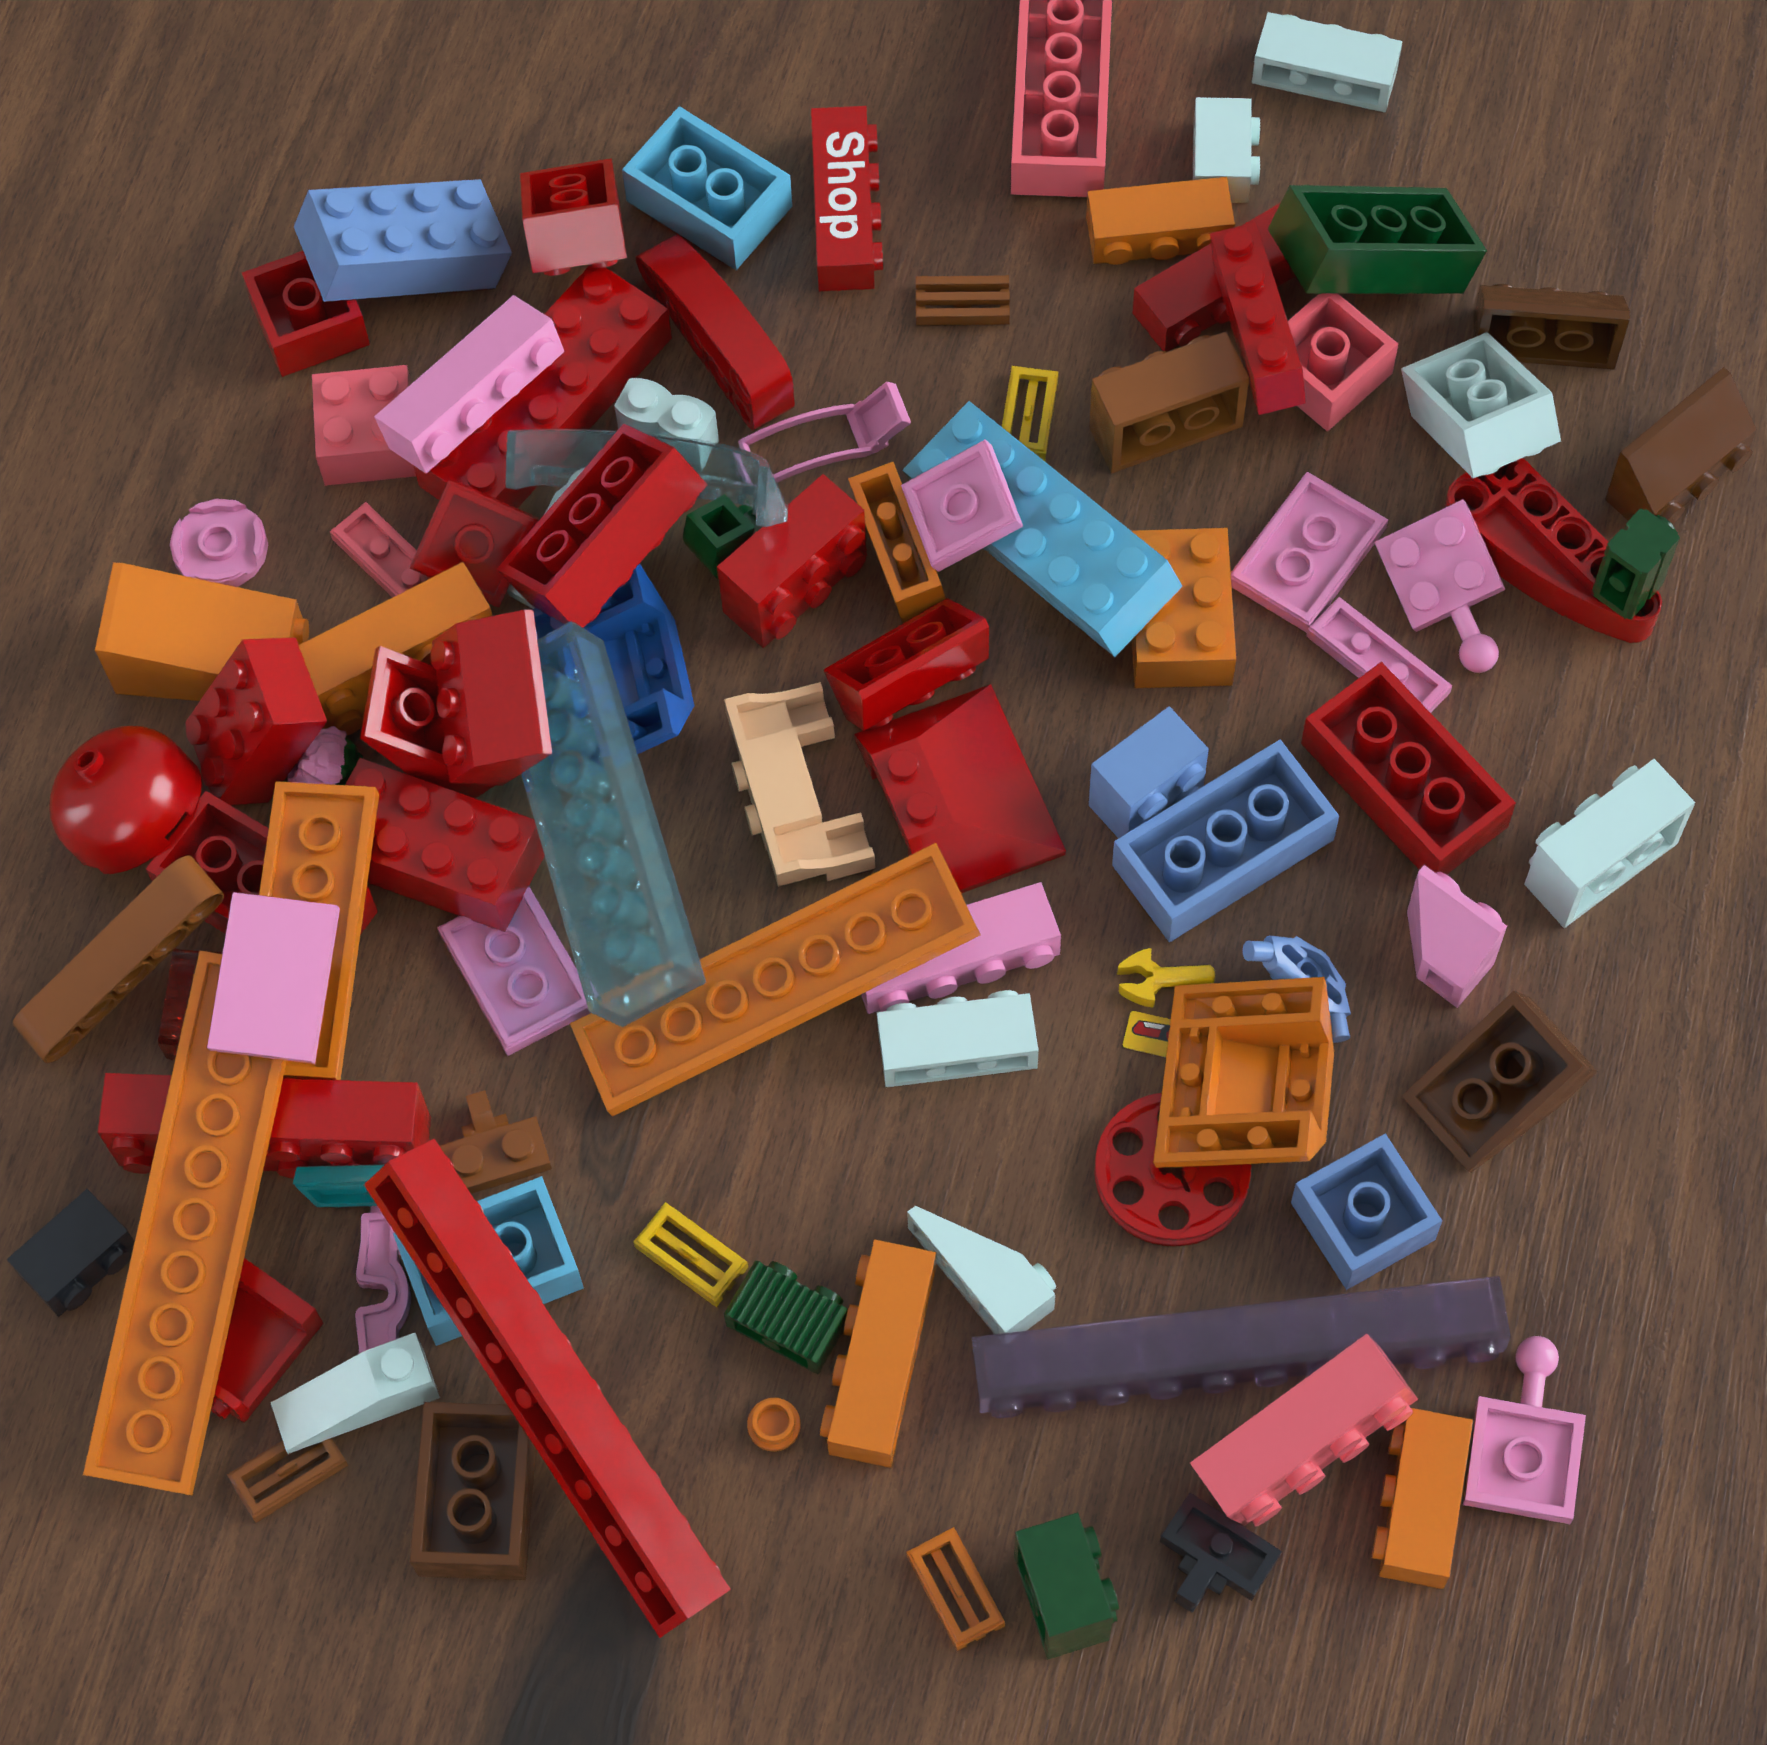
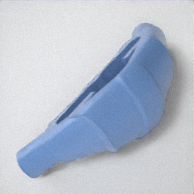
M1269 935L1264 941L1245 942L1243 946L1244 959L1246 961L1262 962L1273 980L1324 977L1327 985L1333 1043L1350 1039L1346 1017L1351 1012L1345 992L1346 983L1326 953L1297 936L1288 938Z

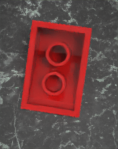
M377 647L374 653L360 739L410 776L473 798H477L493 788L495 785L449 782L448 766L445 764L442 755L444 734L442 718L439 716L436 706L438 686L436 670L433 666L385 647Z

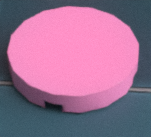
M217 498L198 503L189 509L190 514L185 516L182 522L179 519L173 527L170 549L175 566L182 576L239 587L254 577L265 562L268 541L263 523L256 513L254 514L247 509L246 505L236 500Z

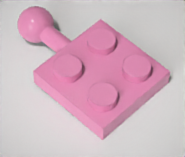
M1464 500L1458 501L1375 541L1376 548L1412 629L1418 632L1451 616L1463 641L1459 649V658L1462 665L1467 670L1475 673H1483L1490 670L1498 660L1499 650L1491 637L1480 633L1469 607L1506 589L1467 503Z
M1532 1336L1523 1340L1517 1348L1516 1363L1524 1374L1521 1403L1478 1397L1475 1406L1463 1505L1571 1524L1573 1521L1586 1415L1542 1407L1545 1378L1554 1372L1559 1361L1557 1348L1549 1339L1541 1336Z

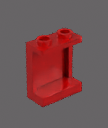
M245 1258L243 1260L211 1412L223 1420L229 1414H232L243 1423L248 1420L324 1324L313 1306Z

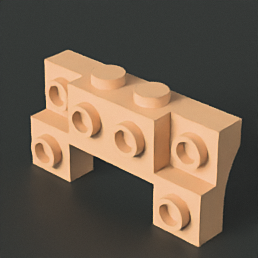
M821 682L783 692L768 694L746 693L724 699L727 718L739 754V761L731 763L739 792L748 790L752 805L744 806L748 825L752 835L761 833L778 887L823 874L826 875L827 881L875 869V855L872 847H869L861 812L822 823V814L801 749L803 746L835 738L832 717H829L826 709Z

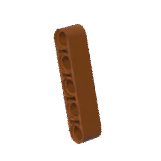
M184 856L174 861L19 1011L13 1020V1026L43 1062L47 1064L60 1059L72 1050L215 911L224 899L223 892L192 856Z

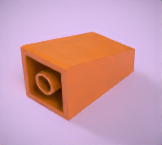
M113 562L95 652L115 694L200 701L242 639L296 637L298 645L308 641L309 621L302 617L296 599Z

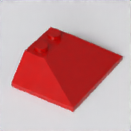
M991 684L896 718L880 728L866 729L854 734V739L872 780L878 778L908 847V856L937 843L961 894L1066 855V849Z

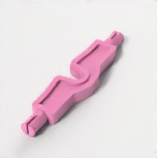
M371 1206L370 1213H364L361 1216V1243L356 1280L361 1288L385 1290L389 1294L383 1303L357 1309L355 1318L359 1354L398 1339L399 1331L408 1317L411 1304L410 1286L405 1272L400 1265V1251L393 1235L395 1232L378 1206Z

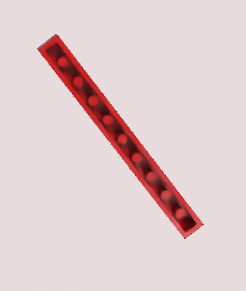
M432 1139L388 1161L364 1184L365 1188L658 1637H663L731 1590L722 1577L718 1566L711 1560L691 1530L688 1520L680 1513L666 1492L659 1476L651 1469L632 1440L628 1429L620 1422L601 1393L599 1385L590 1376L574 1352L569 1339L561 1332L542 1303L540 1295L532 1288L513 1259L511 1251L503 1244L484 1215L482 1207L473 1198L457 1174L452 1161L444 1154L436 1140Z

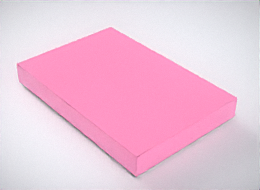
M1306 472L1231 571V586L1307 633V629L1325 612L1374 546V542L1383 534L1387 528L1388 519L1311 473Z
M530 887L526 889L524 897L506 932L477 923L464 916H458L437 927L443 942L507 1056L597 1010L595 1000Z
M233 892L207 1045L210 1051L315 1064L340 908L337 905Z

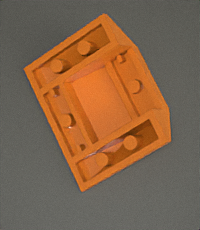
M1324 977L1175 986L1154 1154L1156 1168L1305 1162L1313 1158L1326 1143L1334 1062L1329 1002Z

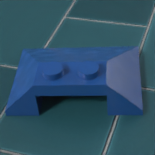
M641 564L633 570L631 578L619 587L601 607L599 615L592 622L588 623L580 633L537 608L532 609L534 611L552 754L544 759L551 791H561L679 735L695 706L675 619Z

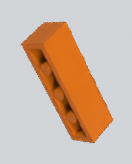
M874 1239L871 1255H861L855 1285L863 1287L859 1305H849L844 1326V1335L851 1336L847 1355L838 1354L832 1378V1385L840 1387L835 1406L826 1405L820 1429V1436L828 1438L829 1455L888 1468L892 1467L936 1273V1252Z

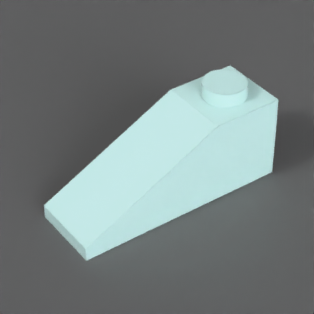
M914 1206L907 1212L908 1229L925 1250L936 1252V1263L1004 1347L1054 1310L1055 1293L1053 1290L1056 1289V1284L1041 1264L1036 1263L1032 1266L1023 1254L920 1207Z
M412 1333L363 1351L272 1401L271 1406L286 1452L289 1454L420 1406L424 1402L439 1399L440 1396L423 1347L416 1333Z

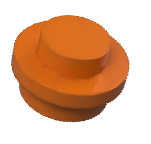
M764 1399L757 1403L749 1413L747 1420L749 1436L763 1450L770 1452L782 1451L790 1447L798 1438L801 1429L800 1416L796 1408L784 1399Z

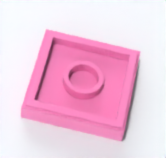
M987 440L977 443L901 485L930 564L938 572L1023 527L994 449Z

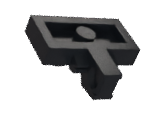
M1192 1493L1188 1494L1160 1538V1543L1184 1557L1178 1569L1188 1576L1177 1591V1597L1174 1602L1191 1613L1194 1612L1208 1588L1220 1595L1227 1585L1252 1601L1282 1553L1280 1549L1230 1519Z

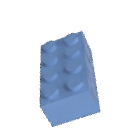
M481 179L308 190L294 225L324 302L496 288L512 254Z
M1280 739L1115 840L1112 866L1168 942H1171L1332 842L1335 837L1339 815Z

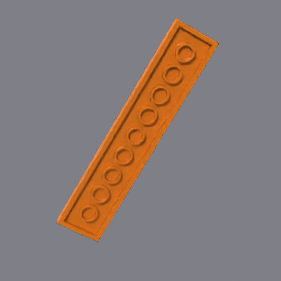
M201 950L199 951L83 1475L186 1495H193L287 1062V1060L210 1051L207 1048L223 954Z

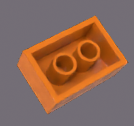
M1228 528L1132 531L1168 560L1183 585L1132 639L1134 687L1233 686L1236 646Z

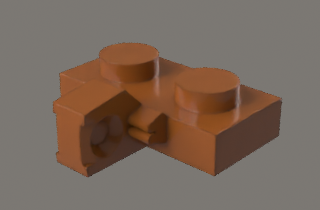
M485 1090L466 1096L473 1123L461 1127L464 1138L439 1145L444 1154L452 1161L457 1174L471 1194L552 1169L537 1117H531L509 1124L506 1113L494 1117Z

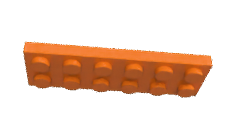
M275 782L259 896L337 905L340 908L316 1062L311 1064L287 1061L283 1076L286 1079L341 1080L379 793L376 787Z

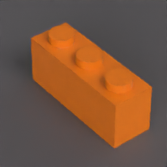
M1227 177L1093 190L1087 193L1086 219L1093 264L1109 263L1119 265L1129 260L1148 258L1167 260L1177 255L1193 254L1211 243L1210 233L1235 227Z
M894 462L848 478L856 503L865 511L867 533L903 624L946 599L936 569L930 564L901 487L902 482Z
M1411 1408L1413 1411L1412 1415L1403 1424H1399L1391 1431L1388 1454L1397 1455L1395 1475L1385 1474L1380 1506L1389 1507L1387 1526H1377L1372 1558L1381 1560L1379 1577L1444 1589L1450 1577L1473 1420Z

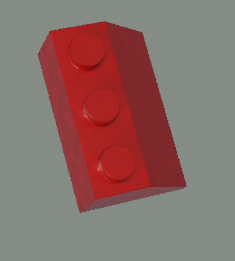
M946 598L828 666L823 671L846 720L863 731L866 729H877L889 723L893 719V714L904 707L921 704L929 700L935 694L934 690L949 681L962 680L973 674L978 664L989 659V625L986 618Z
M520 610L456 623L432 640L431 664L436 670L438 686L436 706L437 712L442 718L444 734L442 755L445 764L448 766L450 783L503 786L552 754L533 610Z

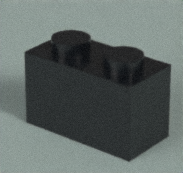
M86 1189L15 1251L7 1261L45 1304L60 1317L66 1310L72 1311L80 1307L91 1295L92 1287L107 1274L113 1275L127 1265L131 1259V1252H133L135 1241L126 1228Z

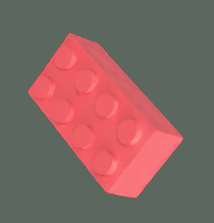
M1365 1334L1198 1456L1190 1464L1227 1517L1244 1526L1251 1521L1255 1526H1259L1271 1519L1282 1509L1278 1501L1296 1489L1298 1494L1301 1495L1320 1483L1326 1476L1322 1469L1337 1458H1340L1345 1463L1369 1446L1366 1437L1378 1428L1384 1426L1389 1431L1409 1418L1413 1413L1410 1405L1417 1401L1418 1398L1380 1346L1368 1334Z

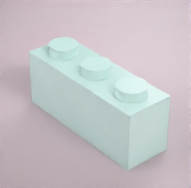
M1268 12L1255 54L1252 83L1386 113L1398 69L1402 41L1390 39L1382 34H1367L1345 29L1335 24L1326 25L1303 20L1294 15H1280Z
M1004 990L990 994L987 999L967 1001L964 997H949L940 1000L937 1005L917 1007L911 1003H900L890 1006L886 1011L877 1012L885 1087L1038 1068V1044L1030 993L1018 995L1015 991Z

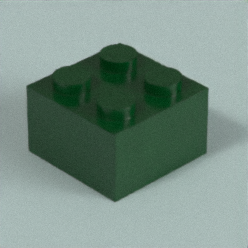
M1078 1512L1015 1532L1014 1559L1047 1660L1109 1641L1112 1623L1117 1622L1115 1611L1119 1610V1604L1110 1578L1101 1580L1098 1570H1100L1098 1558H1101L1102 1554L1095 1530L1092 1525L1083 1528Z

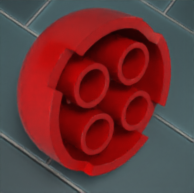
M131 725L103 731L80 745L67 758L57 773L49 800L52 826L62 844L84 866L98 868L103 874L128 871L152 859L170 844L165 837L176 826L183 814L192 817L201 794L202 778L200 771L193 760L171 738L155 729Z

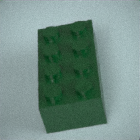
M1289 185L1268 227V231L1305 292L1314 294H1464L1487 252V249L1447 188Z

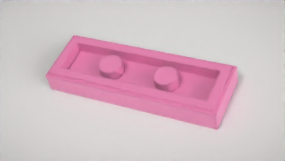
M1340 597L1307 629V638L1358 678L1382 661L1430 713L1451 692L1452 685Z

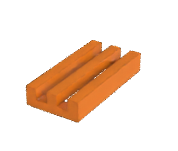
M954 1527L906 1552L910 1564L957 1651L967 1647V1644L974 1640L978 1641L984 1638L987 1633L993 1630L997 1631L1005 1626V1621ZM947 1544L950 1545L988 1616V1619L979 1622L940 1549ZM928 1554L931 1555L969 1629L961 1632L922 1559V1557Z

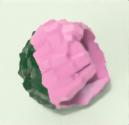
M335 726L321 729L288 774V782L345 785L359 758L363 759V754L358 752L357 745L349 739L345 731H340Z

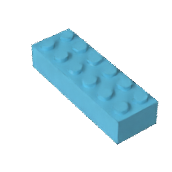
M968 401L902 471L911 480L977 443L987 440L994 449L1023 527L984 547V549L1112 656L1116 657L1183 585L1167 559L973 403Z

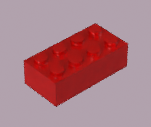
M623 424L500 564L497 570L532 606L580 633L588 623L592 622L599 615L601 607L613 593L631 578L633 570L646 555L661 544L666 532L679 517L693 507L697 497L708 484L675 447L629 425Z
M1382 661L1306 717L1301 744L1419 870L1425 865L1435 873L1442 872L1447 875L1509 827L1516 802Z
M359 758L345 785L376 787L379 793L367 883L506 932L524 897L526 889L529 887L548 850L540 822Z
M205 791L199 798L192 817L186 815L168 839L170 844L153 858L146 871L151 881H153L174 861L184 856H192L224 894L221 904L204 921L226 934L233 892L259 895L269 828ZM368 887L366 889L360 935L378 912Z

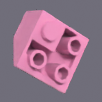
M1424 865L1418 871L1407 910L1416 977L1458 1008L1494 965L1507 925L1502 923L1500 915L1492 907L1481 902L1475 903L1464 895L1458 884L1451 877L1442 872L1435 873Z

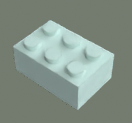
M1488 332L1401 368L1411 416L1473 479L1481 475L1492 474L1504 465L1525 456L1536 455L1544 448L1561 441L1552 392Z
M1655 759L1640 769L1635 765L1629 767L1614 781L1612 785L1614 788L1603 797L1593 794L1579 805L1574 812L1575 817L1563 826L1559 822L1552 824L1536 839L1535 843L1538 846L1535 854L1528 862L1531 866L1524 885L1563 928L1567 927L1678 844L1695 802Z

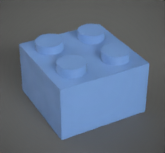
M1169 706L1091 764L1089 807L1116 837L1120 838L1204 786L1209 748Z
M1386 1133L1297 1182L1291 1200L1292 1206L1346 1290L1435 1241L1442 1224L1439 1214Z

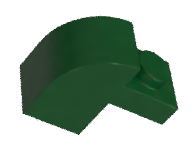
M723 494L687 514L683 541L714 577L718 579L717 566L775 515L758 497L737 507L726 494Z

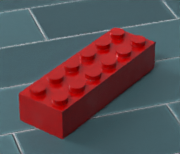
M589 265L545 313L553 321L564 352L428 473H424L414 466L419 487L440 500L449 478L513 507L519 508L616 401L630 378H636L672 339L668 308L606 267L593 268Z
M105 1073L98 1134L118 1165L123 1166V1169L139 1174H147L151 1171L172 1075ZM283 1078L263 1171H277L283 1177L294 1178L296 1167L385 1165L388 1161L428 1142L430 1138L431 1115L418 1083Z

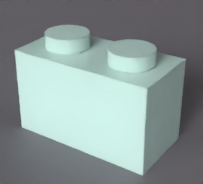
M1196 97L1193 180L1227 177L1231 203H1248L1250 185H1259L1260 157L1251 156V146H1259L1260 118L1251 117V99Z

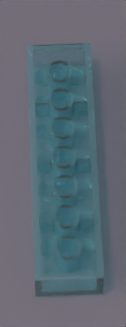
M570 621L537 640L552 754L521 775L588 1010L592 1014L624 1027L707 982L604 641Z

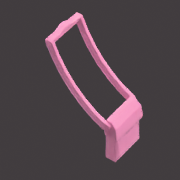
M886 381L867 398L857 402L855 405H838L803 413L758 430L740 439L738 443L743 454L744 469L750 474L755 489L763 490L784 479L816 467L848 459L867 457L886 448L889 445L888 440L911 424L896 384ZM846 414L859 448L817 457L761 480L749 448L750 444L802 423Z

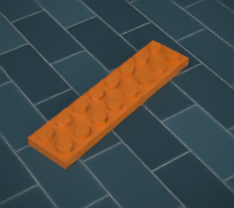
M934 843L571 1022L570 1026L606 1110L613 1117L981 936V933L937 843Z

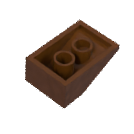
M1512 991L1414 1083L1402 1097L1464 1168L1472 1173L1558 1109L1598 1071L1529 996Z

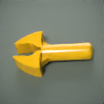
M1151 948L1141 950L1129 956L1118 965L1117 975L1139 973L1146 978L1140 984H1119L1118 992L1134 1003L1152 1008L1155 1005L1154 994L1162 987L1211 984L1215 981V970L1211 965L1160 967L1151 960Z

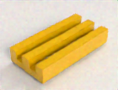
M1012 366L1002 428L1010 434L1012 433L1020 379L1029 380L1019 441L1045 461L1059 372ZM1039 381L1047 382L1038 443L1029 442L1038 384Z
M666 1202L633 1242L637 1250L715 1307L723 1300L722 1296L727 1290L730 1291L736 1284L735 1280L740 1274L743 1275L748 1269V1262ZM666 1220L730 1267L726 1272H723L664 1229L662 1225ZM654 1236L715 1280L717 1282L716 1285L712 1287L650 1241Z

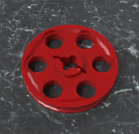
M1162 1093L1148 1095L1133 1101L1120 1110L1110 1120L1100 1137L1096 1151L1094 1171L1100 1200L1106 1211L1119 1226L1143 1241L1162 1246H1186L1205 1241L1225 1229L1241 1210L1249 1189L1252 1165L1182 1167V1182L1179 1178L1176 1179L1172 1173L1163 1175L1164 1167L1156 1168L1154 1164L1158 1129L1157 1117L1160 1113ZM1123 1132L1133 1133L1140 1138L1142 1149L1134 1155L1126 1156L1120 1154L1113 1146L1114 1138ZM1123 1181H1132L1142 1189L1143 1196L1137 1203L1131 1205L1123 1204L1113 1194L1115 1186ZM1213 1182L1224 1183L1230 1187L1233 1199L1223 1206L1213 1205L1204 1196L1203 1191L1205 1187ZM1169 1206L1180 1207L1186 1212L1189 1221L1181 1229H1167L1159 1221L1158 1215L1161 1210Z

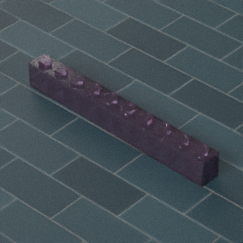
M1500 1276L972 1337V1358L979 1413L991 1412L992 1417L1009 1418L1022 1414L1023 1408L1044 1406L1045 1411L1060 1412L1075 1408L1076 1402L1097 1400L1099 1405L1111 1406L1129 1401V1396L1150 1393L1152 1399L1162 1400L1180 1396L1183 1389L1203 1387L1205 1393H1222L1234 1389L1235 1383L1256 1381L1258 1387L1278 1386L1286 1383L1288 1377L1311 1375L1365 1334H1368L1380 1346L1393 1365L1414 1363L1415 1368L1428 1369L1445 1364L1448 1358L1467 1356L1468 1362L1490 1361L1498 1358L1499 1352L1505 1351L1511 1339Z

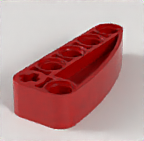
M676 234L635 257L637 267L647 286L660 304L668 308L669 317L751 430L759 428L795 407L793 379L785 359L731 288L689 243Z
M1524 458L1504 465L1492 474L1481 475L1474 479L1465 472L1449 486L1444 508L1461 500L1475 508V510H1470L1501 578L1558 614L1594 631L1629 643L1642 642L1652 634L1662 606L1660 593L1657 591L1650 599L1646 600L1645 605L1640 609L1645 616H1634L1632 619H1624L1594 597L1592 589L1596 579L1593 576L1598 574L1602 558L1605 556L1606 546L1609 542ZM1526 510H1538L1544 515L1535 516L1530 514ZM1560 543H1572L1577 549L1565 548Z

